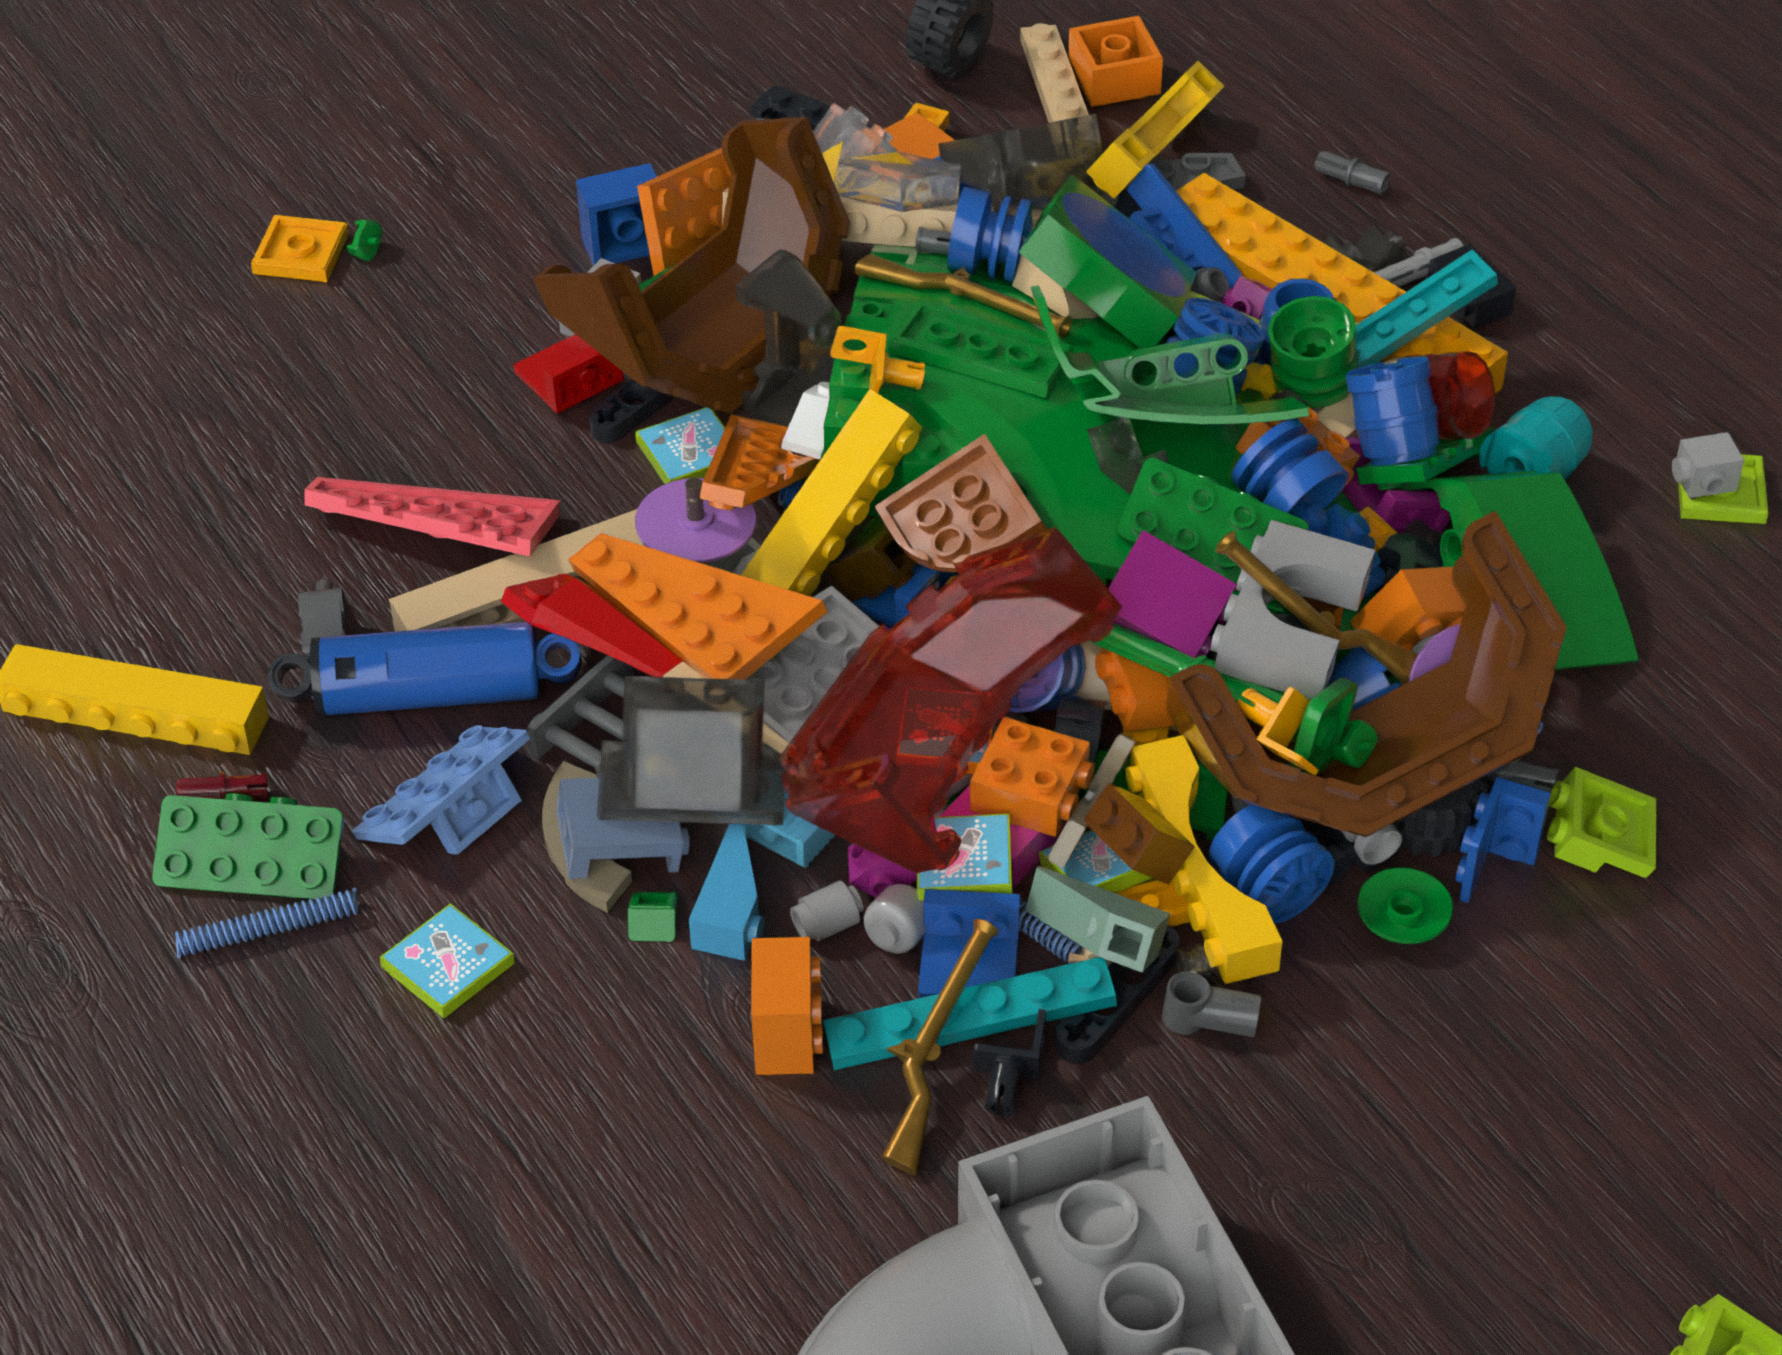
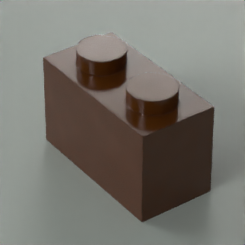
M1111 783L1107 784L1084 818L1088 826L1132 870L1168 885L1195 847L1146 799Z

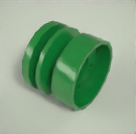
M1310 296L1298 298L1283 305L1272 316L1268 327L1272 376L1276 391L1282 398L1294 397L1309 408L1331 406L1345 399L1350 394L1347 389L1345 375H1347V372L1359 368L1357 330L1354 315L1344 304L1328 297Z

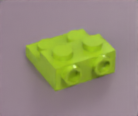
M1574 767L1563 781H1557L1550 792L1549 806L1556 809V816L1551 821L1547 831V840L1555 843L1554 857L1595 873L1604 863L1647 878L1656 869V798L1578 767Z
M1717 1294L1702 1306L1695 1304L1686 1312L1679 1326V1331L1686 1335L1683 1346H1677L1670 1353V1355H1782V1335Z

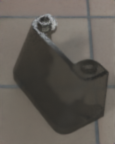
M778 250L736 284V301L749 308L753 307L764 312L767 357L754 368V374L760 377L754 392L746 390L742 394L744 410L769 423L789 427L803 392L814 385H818L820 382H830L835 358L831 357V348L837 328L842 326L840 312L800 258L786 250Z

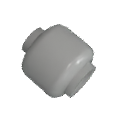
M904 884L890 885L867 907L864 915V928L869 938L877 947L894 954L906 953L917 945L924 937L926 927L924 924V900L918 899L916 888Z

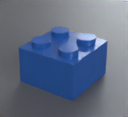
M651 163L576 180L582 242L593 266L601 258L613 263H620L650 256L637 186L657 177Z

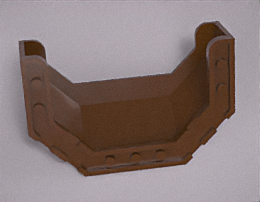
M807 117L741 121L725 134L722 142V152L731 173V180L722 229L642 291L631 269L620 263L604 264L593 273H572L564 265H551L536 275L533 279L549 314L641 386L725 414H731L799 358L797 344L827 334V329L832 326L833 315L828 314L832 292H838L843 262L838 260L842 238H848L850 221Z
M1493 511L1472 522L1467 527L1461 545L1463 555L1455 562L1452 570V582L1466 607L1450 661L1351 712L1349 721L1363 720L1372 725L1378 735V741L1373 752L1360 768H1351L1334 760L1315 776L1301 772L1300 768L1289 766L1290 762L1275 755L1256 740L1260 734L1254 733L1220 673L1208 665H1193L1169 677L1166 711L1179 734L1185 736L1192 753L1236 800L1367 838L1532 752L1567 626L1497 512ZM1295 742L1289 743L1286 748L1294 751Z

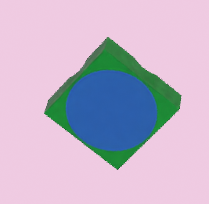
M1071 174L1044 208L1035 223V228L1018 252L1064 289L1082 300L1106 322L1140 348L1156 346L1177 321L1197 274L1196 271L1073 174Z

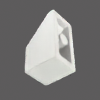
M820 382L818 385H814L803 392L783 438L781 449L822 459L824 456L823 426L830 398V382Z

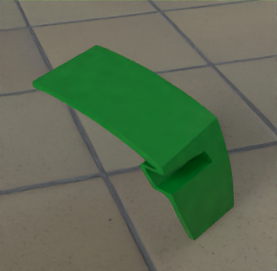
M1039 285L1031 287L1037 311L1051 346L1066 376L1072 380L1088 410L1133 419L1191 424L1256 423L1310 416L1308 407L1294 397L1236 403L1232 376L1239 374L1245 368L1248 362V353L1245 346L1234 335L1229 333H1219L1141 348L1130 352L1127 356L1097 361L1088 351L1069 353L1062 348L1049 315L1045 297ZM1224 345L1236 346L1237 356L1232 363L1227 365L1217 363L1216 353L1218 349ZM1182 353H1191L1195 356L1194 367L1186 373L1175 371L1174 361L1176 357ZM1140 361H1149L1154 365L1152 376L1144 381L1134 379L1132 377L1134 365Z
M1521 471L1434 478L1426 482L1406 483L1391 489L1394 491L1436 492L1441 508L1450 512L1454 529L1446 530L1440 541V552L1444 567H1454L1455 562L1463 555L1461 545L1467 527L1472 522L1489 513L1497 512L1567 626L1555 670L1626 664L1639 661L1631 630L1607 564L1589 524L1560 473Z

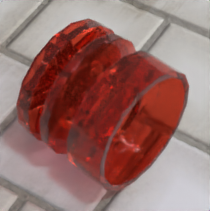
M1457 351L1444 352L1439 355L1428 353L1403 357L1428 358L1432 374L1428 379L1434 403L1438 406L1437 420L1440 439H1473L1483 434L1489 426L1494 412L1495 388L1493 376L1487 363L1477 353Z

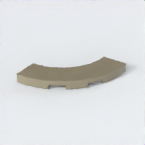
M1124 733L1117 736L1090 783L1088 792L1079 802L1051 850L1048 861L1062 869L1064 868L1088 827L1084 818L1107 784H1112L1136 742L1135 739Z
M563 761L548 786L543 803L542 826L546 850L551 863L555 864L558 871L565 878V883L568 887L591 905L608 913L632 882L631 871L620 866L612 859H591L587 878L569 879L556 815L560 780L597 778V775Z

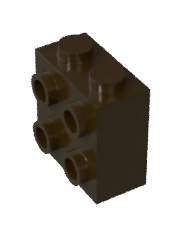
M881 516L872 519L824 571L850 602H853L865 596L870 600L874 599L884 592L888 586H892L894 589L901 587L914 576L915 573L912 568L917 562L902 550Z

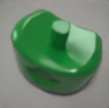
M374 220L355 221L358 229L352 245H347V250L357 258L370 261L375 257L381 243L382 226Z
M1363 720L1349 721L1348 733L1343 742L1333 745L1332 755L1334 759L1351 768L1363 766L1378 741L1375 728Z

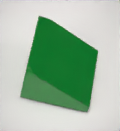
M676 892L632 893L628 906L629 939L632 941H673L676 936L679 894Z

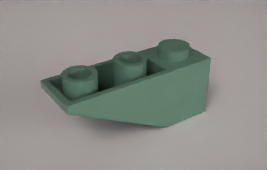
M1041 866L1036 868L1025 911L1093 954L1142 973L1159 956L1171 914Z

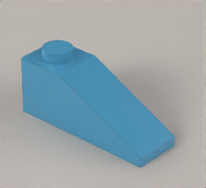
M733 815L690 915L689 927L691 949L745 961L752 945V938L762 937L765 920L763 916H759L758 896L742 817Z

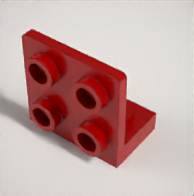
M576 334L514 364V373L556 414L624 381L621 369Z

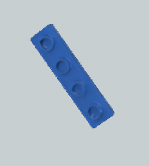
M1154 164L1145 165L1128 187V193L1142 209L1141 211L1133 212L1129 219L1194 271L1203 267L1219 268L1228 279L1229 290L1232 289L1239 276H1243V274Z

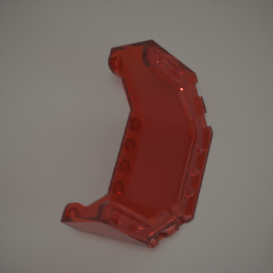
M1057 527L968 556L955 566V570L959 575L940 590H937L932 584L906 605V609L910 612L907 616L890 629L883 623L868 635L779 756L780 764L786 770L782 774L783 788L790 795L785 800L786 808L793 815L916 874L935 869L944 870L957 860L960 855L961 837L953 829L937 832L933 816L946 803L945 795L951 786L966 774L969 768L967 763L973 754L989 741L991 736L989 731L996 721L1011 709V699L1020 686L1071 646L1090 640L1096 643L1104 639L1114 627L1112 622L1123 607Z

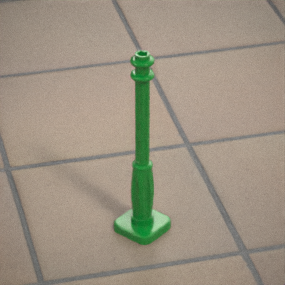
M1011 568L1004 569L1001 573L993 572L985 584L984 595L989 597V603L993 609L1000 610L1006 605L1014 608V615L1017 619H1029L1032 616L1168 677L1197 664L1208 665L1215 669L1216 661L1210 660L1205 655L1198 656L1195 659L1042 592V585L1037 579L1029 580L1025 584L1018 581L1017 573ZM1220 673L1236 702L1240 699L1254 707L1250 700L1242 696V693L1249 688L1257 690L1258 693L1277 703L1280 702L1285 692ZM1343 677L1335 680L1309 700L1310 702L1306 707L1302 722L1291 739L1295 742L1293 752L1299 754L1319 770L1316 775L1335 760L1332 755L1333 745L1341 744L1344 740L1357 695L1358 684ZM1246 718L1247 722L1260 726L1257 723ZM1290 763V765H1289V766H1293V767L1299 768V767H1297V766H1295V765H1293V764H1291V763Z

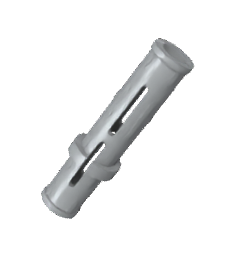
M1452 238L1448 242L1431 249L1424 247L1416 250L1414 256L1374 273L1400 288L1422 277L1427 279L1430 259L1460 248L1463 244L1458 238Z

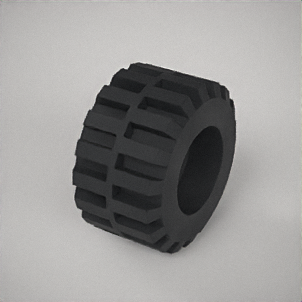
M917 0L906 32V49H908L907 54L909 58L917 64L950 78L963 76L978 61L988 42L994 19L993 0Z
M1488 775L1393 823L1402 837L1400 851L1406 848L1411 850V855L1420 856L1421 852L1429 853L1430 857L1441 856V851H1446L1449 854L1459 851V845L1462 844L1468 825L1474 827L1476 822L1479 821L1474 819V814L1481 793H1487Z

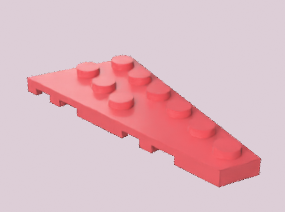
M316 477L304 489L305 506L319 508L322 512L345 514L428 533L435 538L455 539L529 557L560 517V500L324 477Z

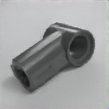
M1183 971L1171 977L1167 984L1162 1021L1169 1030L1180 1035H1190L1196 1033L1201 1028L1254 1037L1261 995L1213 987L1200 974Z

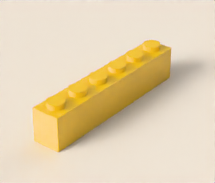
M869 389L741 576L810 596L818 587L820 575L829 562L835 560L843 551L845 539L854 526L859 525L866 518L870 509V503L879 490L884 489L891 482L894 469L901 458L915 447L919 439V432L923 427L908 412Z
M18 644L14 645L0 669V704L2 711L18 716L26 715L58 723L77 724L93 727L98 730H111L134 734L138 737H151L183 745L190 744L218 749L223 752H236L251 755L269 718L262 686Z

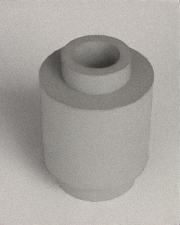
M837 881L800 898L798 905L790 908V914L800 937H810V940L821 941L860 922L859 912H862L864 908L855 887L852 885L847 887L842 881Z

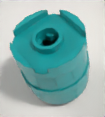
M1553 396L1538 399L1511 416L1507 424L1495 429L1486 437L1480 447L1479 462L1481 468L1483 469L1487 466L1490 474L1535 471L1536 473L1558 472L1566 479L1573 474L1576 467L1583 461L1591 449L1593 430L1590 420L1584 411L1571 400Z

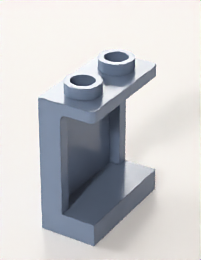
M669 775L560 780L556 815L569 879L587 878L591 859L665 857L668 872L674 873L679 871L681 856L687 855L689 851V835L687 828L680 827L681 799L679 794H673Z

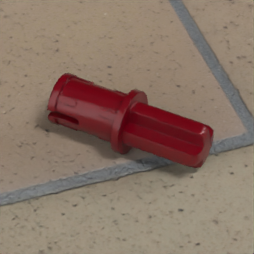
M220 772L218 777L180 778L176 782V796L225 799L226 794L234 793L254 797L253 802H268L267 773H262V775L226 776L225 772Z

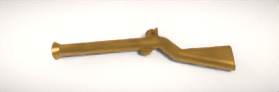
M873 254L860 259L855 266V273L857 275L916 289H947L955 295H963L1043 327L1035 306L969 281L970 274L966 272L965 267L955 271L954 274L944 272L920 273ZM1049 312L1057 335L1064 339L1071 330L1072 317H1061Z
M1235 531L1229 532L1220 540L1215 551L1227 555L1312 632L1340 640L1338 650L1364 648L1403 684L1409 682L1413 664L1419 654L1367 629L1340 632L1334 627L1335 617L1331 612L1319 613L1242 545L1238 541Z
M982 919L973 920V932L916 1039H905L900 1044L887 1047L888 1052L898 1056L904 1062L903 1074L912 1100L881 1158L889 1165L910 1175H917L932 1101L931 1092L922 1067L925 1061H935L940 1057L941 1050L936 1041L989 941L999 934L998 929L994 925Z

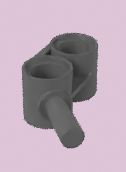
M329 579L319 580L315 591L298 593L299 614L303 630L301 632L302 654L304 658H310L311 638L347 635L345 627L347 626L343 588L333 589V583Z

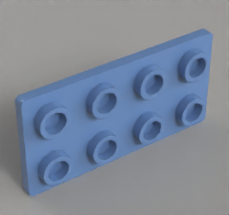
M481 725L467 729L459 736L460 742L453 748L430 759L427 763L428 768L419 776L401 783L395 789L396 795L385 804L377 805L368 810L362 817L363 822L352 830L354 836L358 840L403 845L431 823L446 851L450 854H459L522 801L501 763L530 740L528 732L521 729H508L507 727L492 728L482 727Z

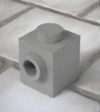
M1728 432L1680 440L1677 458H1674L1672 461V473L1675 481L1682 484L1689 498L1737 491L1744 459Z

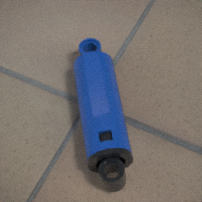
M528 622L311 638L310 658H304L294 653L280 655L269 667L268 679L274 691L281 699L289 703L298 704L313 697L317 715L324 716L533 700L540 695V679H548L553 683L569 682L581 670L582 658L578 644L575 641L554 633L547 635L542 640H537L534 626ZM561 648L569 651L571 660L565 667L553 668L547 663V657L553 650ZM294 668L303 670L304 680L298 687L290 689L283 686L282 681L286 672Z

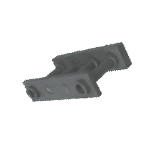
M607 655L549 708L533 718L530 725L527 726L530 736L531 756L539 760L556 745L595 768L597 778L633 777L634 772L650 755L655 753L667 755L714 710L679 690L670 699L661 700L627 680L638 670L637 668ZM614 692L652 715L642 725L634 727L599 707V705ZM583 719H586L623 742L612 752L605 754L569 732Z

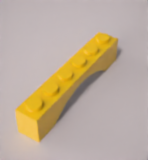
M1197 61L1132 127L1127 128L1107 148L1086 173L1093 178L1099 189L1107 192L1114 199L1141 172L1145 165L1149 164L1225 86Z
M1181 735L1133 746L1131 766L1125 769L1126 781L1130 792L1133 794L1137 793L1138 796L1146 799L1195 846L1172 881L1177 895H1184L1187 900L1188 916L1195 932L1201 931L1204 937V950L1209 965L1212 968H1218L1225 984L1279 971L1282 939L1266 906L1244 895L1226 882L1207 862L1196 844L1190 826L1189 814L1197 799L1199 766L1185 736Z

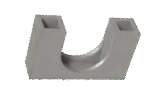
M1271 520L1264 537L1256 536L1251 553L1298 595L1357 611L1369 582L1375 550ZM1242 569L1237 583V590L1240 591L1239 596L1230 595L1224 613V620L1227 621L1226 626L1217 625L1211 642L1210 651L1217 652L1215 669L1221 674L1281 692H1286L1289 687H1293L1308 700H1311L1328 686L1334 670L1340 640L1293 627L1277 619L1265 606L1276 599Z

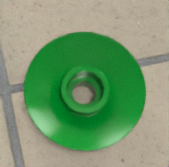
M1390 868L1374 874L1363 884L1358 896V912L1364 924L1376 935L1395 943L1418 944L1432 940L1447 928L1452 917V899L1445 886L1433 876L1412 868Z

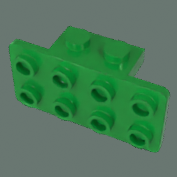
M1148 458L1141 468L1116 533L1119 538L1135 544L1142 530L1237 584L1242 569L1227 555L1215 551L1218 543L1226 534L1235 531L1238 541L1251 552L1256 536L1264 537L1271 520L1308 530L1309 526L1305 520L1264 504L1248 493L1235 492L1219 485L1218 482L1207 476L1195 475L1156 458Z
M234 793L226 794L225 799L176 795L166 796L161 805L152 880L155 885L164 888L298 899L310 898L312 900H315L316 897L322 900L323 896L326 895L330 900L331 893L335 894L344 815L336 808L298 805V800L284 797H271L270 803L253 802L254 797Z

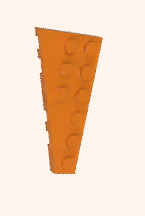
M722 148L637 186L654 276L681 261L722 229L723 191L729 188L731 173L723 156Z
M731 415L702 482L699 499L708 500L709 505L718 509L732 510L735 506L743 508L811 475L821 459L781 449L783 438L788 429L786 426Z
M600 533L568 559L577 574L725 695L734 690L828 612L823 600Z

